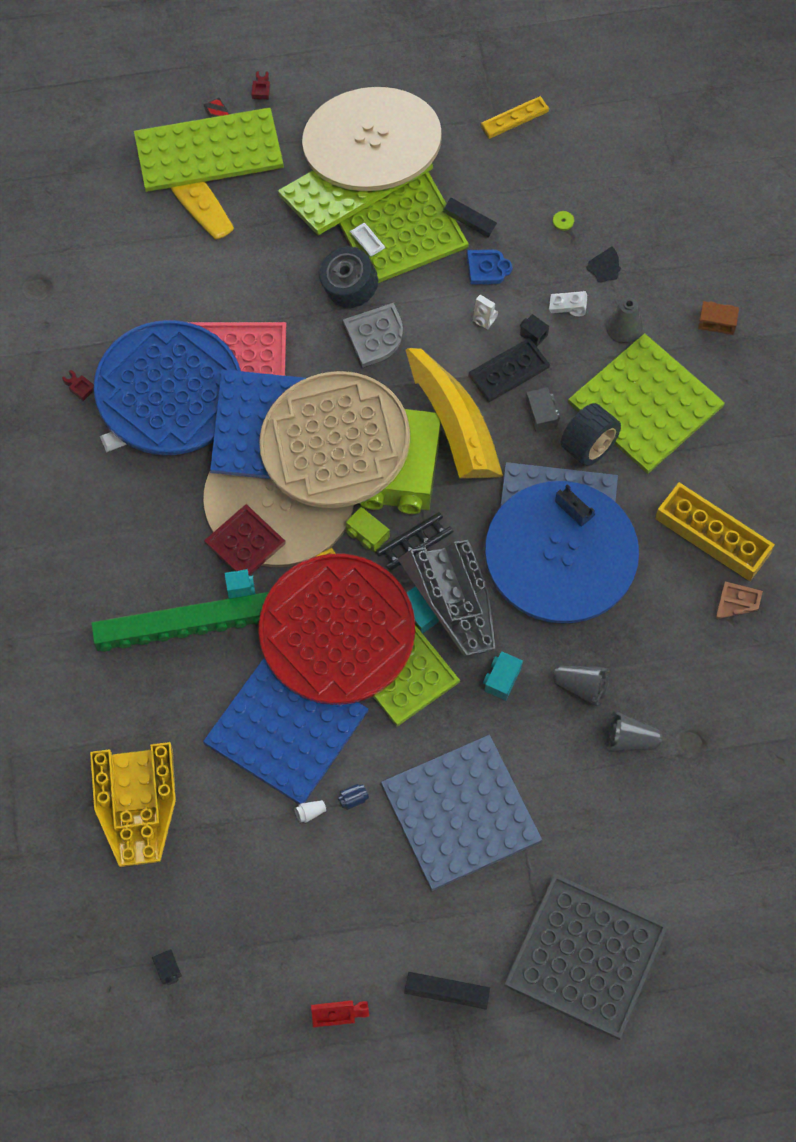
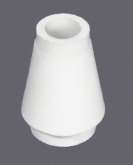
M323 800L301 803L298 807H295V814L300 823H307L323 812H326Z

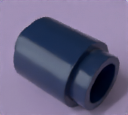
M356 784L340 791V796H338L341 807H346L347 810L363 804L365 800L369 799L363 784Z

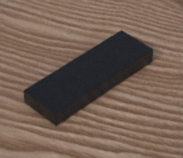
M453 198L449 199L443 209V213L488 238L497 222Z

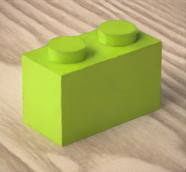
M362 507L346 521V532L354 539L357 538L365 549H370L374 553L390 538V529Z

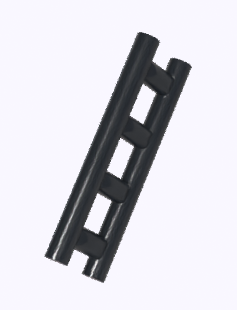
M440 512L376 550L379 557L385 554L391 561L386 565L389 571L401 565L392 551L401 544L406 553L418 548L425 547L428 549L454 533L450 526L444 529L440 524L439 520L443 519ZM433 525L438 534L428 538L423 530ZM417 535L422 543L413 548L407 540Z

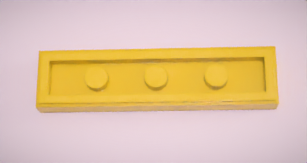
M539 96L482 122L481 128L490 139L549 112V107L542 97Z

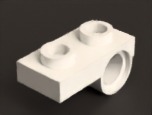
M583 291L551 294L549 310L551 313L570 312L573 316H584L586 313L587 293Z
M479 295L475 303L473 321L488 330L498 315V311L494 309L495 303Z

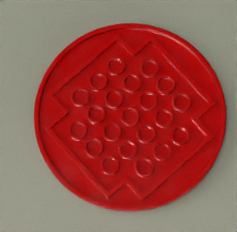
M350 554L320 555L295 565L273 585L260 613V645L264 658L273 674L285 687L295 694L322 704L344 705L356 703L383 691L403 671L412 653L415 640L414 611L402 585L382 566L371 560Z

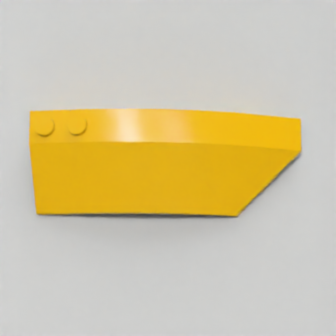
M407 348L406 354L415 384L421 386L441 421L450 444L459 478L502 477V470L491 435L480 410L471 396L452 375L424 350Z

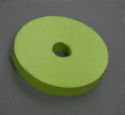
M560 211L553 217V225L559 230H569L574 224L573 215L567 211Z

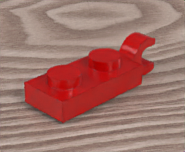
M353 1000L311 1005L313 1028L355 1023L356 1017H369L367 1001L359 1002L355 1006H353Z

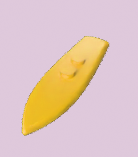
M206 182L171 187L172 192L181 204L214 239L223 238L234 230L231 221Z

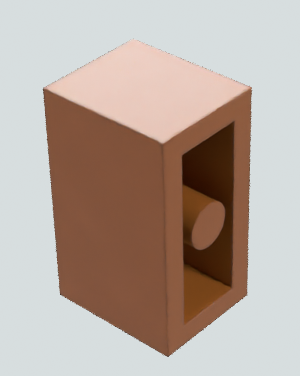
M703 301L698 329L734 335L739 307Z

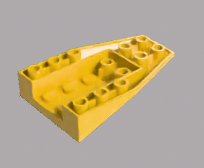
M171 742L151 744V750L113 755L111 750L90 752L94 810L119 867L161 862L176 802Z

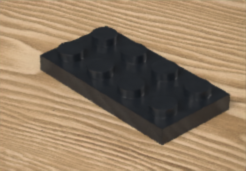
M527 338L471 370L469 377L487 401L491 402L550 368V363L533 341Z

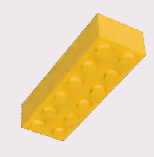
M680 482L658 508L655 517L657 521L748 581L753 579L771 555L775 544Z

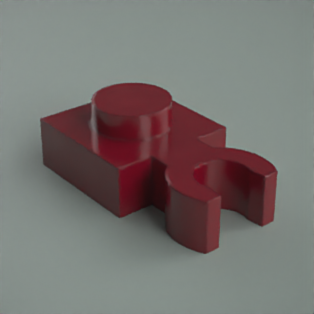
M259 71L256 72L257 81H253L252 99L269 100L270 81L268 71H266L264 77L259 76Z
M70 370L69 374L72 378L66 379L63 376V382L65 385L70 386L69 389L73 394L84 401L94 391V384L82 375L77 378L75 372Z

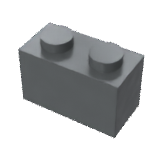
M548 387L527 392L526 404L535 432L557 428L560 414L558 409L555 410L553 393L550 394Z

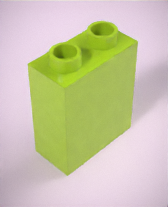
M405 409L410 427V447L405 463L399 474L385 489L370 499L361 502L363 507L379 510L383 508V505L397 506L401 512L406 514H418L421 512V509L430 510L441 432V421L437 413Z

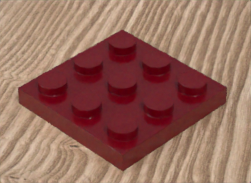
M247 504L204 540L205 544L233 571L248 569L249 576L286 544L285 540Z

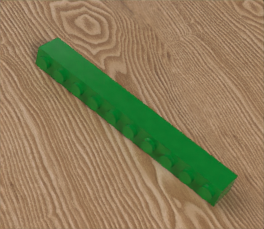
M269 592L91 622L94 644L97 651L106 652L117 647L128 648L134 644L146 645L151 641L158 640L163 642L175 637L186 638L192 634L204 635L209 631L216 630L221 632L232 627L244 628L250 624L259 625L260 613Z

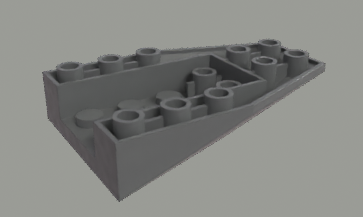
M469 540L454 542L446 548L427 551L425 547L413 549L398 558L464 657L495 649L489 592Z

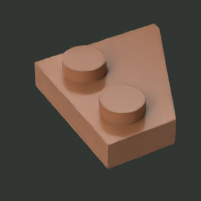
M724 582L716 618L720 619L758 611L763 591Z

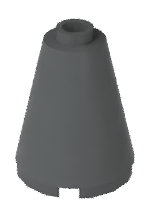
M624 298L607 321V333L611 339L618 343H632L641 336L643 324L637 301L633 298Z
M561 665L555 669L553 679L562 688L593 705L599 706L601 705V702H598L600 697L604 698L608 689L610 677L606 676V672H610V670L606 667Z
M612 712L611 715L614 717L613 720H608L605 733V742L609 743V747H606L608 751L656 749L657 746L661 745L662 734H660L659 729L620 712Z

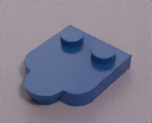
M467 250L466 256L470 284H499L503 282L505 276L512 272L511 262L508 259H504L503 254L498 250Z

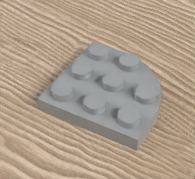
M394 303L343 319L344 327L362 368L387 359L398 349L401 343L403 326Z

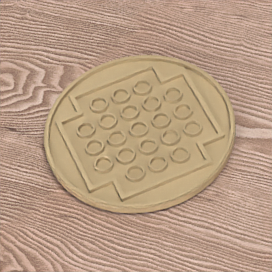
M368 87L340 94L319 107L305 126L302 144L309 166L325 181L350 190L376 191L404 184L424 172L439 152L442 133L438 116L430 105L421 98L395 88Z
M343 371L317 374L291 386L269 409L260 433L261 458L274 484L292 499L320 508L351 506L370 499L381 492L399 474L410 447L409 421L405 409L397 396L384 384L371 377Z
M209 472L204 488V509L212 532L217 530L247 504L285 540L286 544L261 565L265 567L295 566L330 549L345 532L346 521L352 516L354 505L341 508H320L303 504L282 492L271 479Z

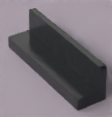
M408 972L404 994L487 1010L491 987Z

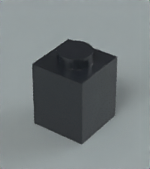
M533 314L528 319L525 318L520 324V336L524 339L530 338L536 347L548 336L549 325Z
M171 949L152 957L162 984H174L179 980L178 978L182 977Z

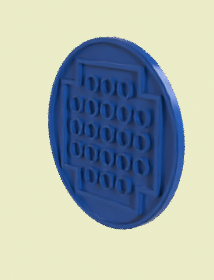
M175 320L146 323L120 336L102 356L94 379L95 402L105 425L117 438L127 445L151 454H184L198 450L214 441L222 369L241 371L240 366L226 343L203 327Z
M551 481L527 487L513 495L501 506L489 526L485 545V557L488 572L497 590L519 611L546 622L577 623L605 613L623 598L636 574L639 546L630 519L610 497L584 484L569 481ZM567 484L582 502L595 510V516L582 527L555 502L556 492L560 489L564 491Z

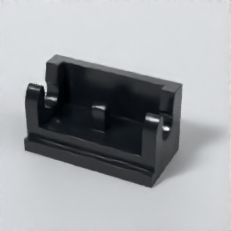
M568 484L565 486L564 491L560 489L556 492L555 502L581 527L595 516V510L582 502L571 491V487Z

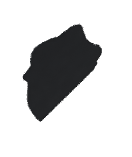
M613 247L608 248L591 259L586 267L589 272L595 275L598 282L616 280L619 276L618 272L621 270L618 254Z

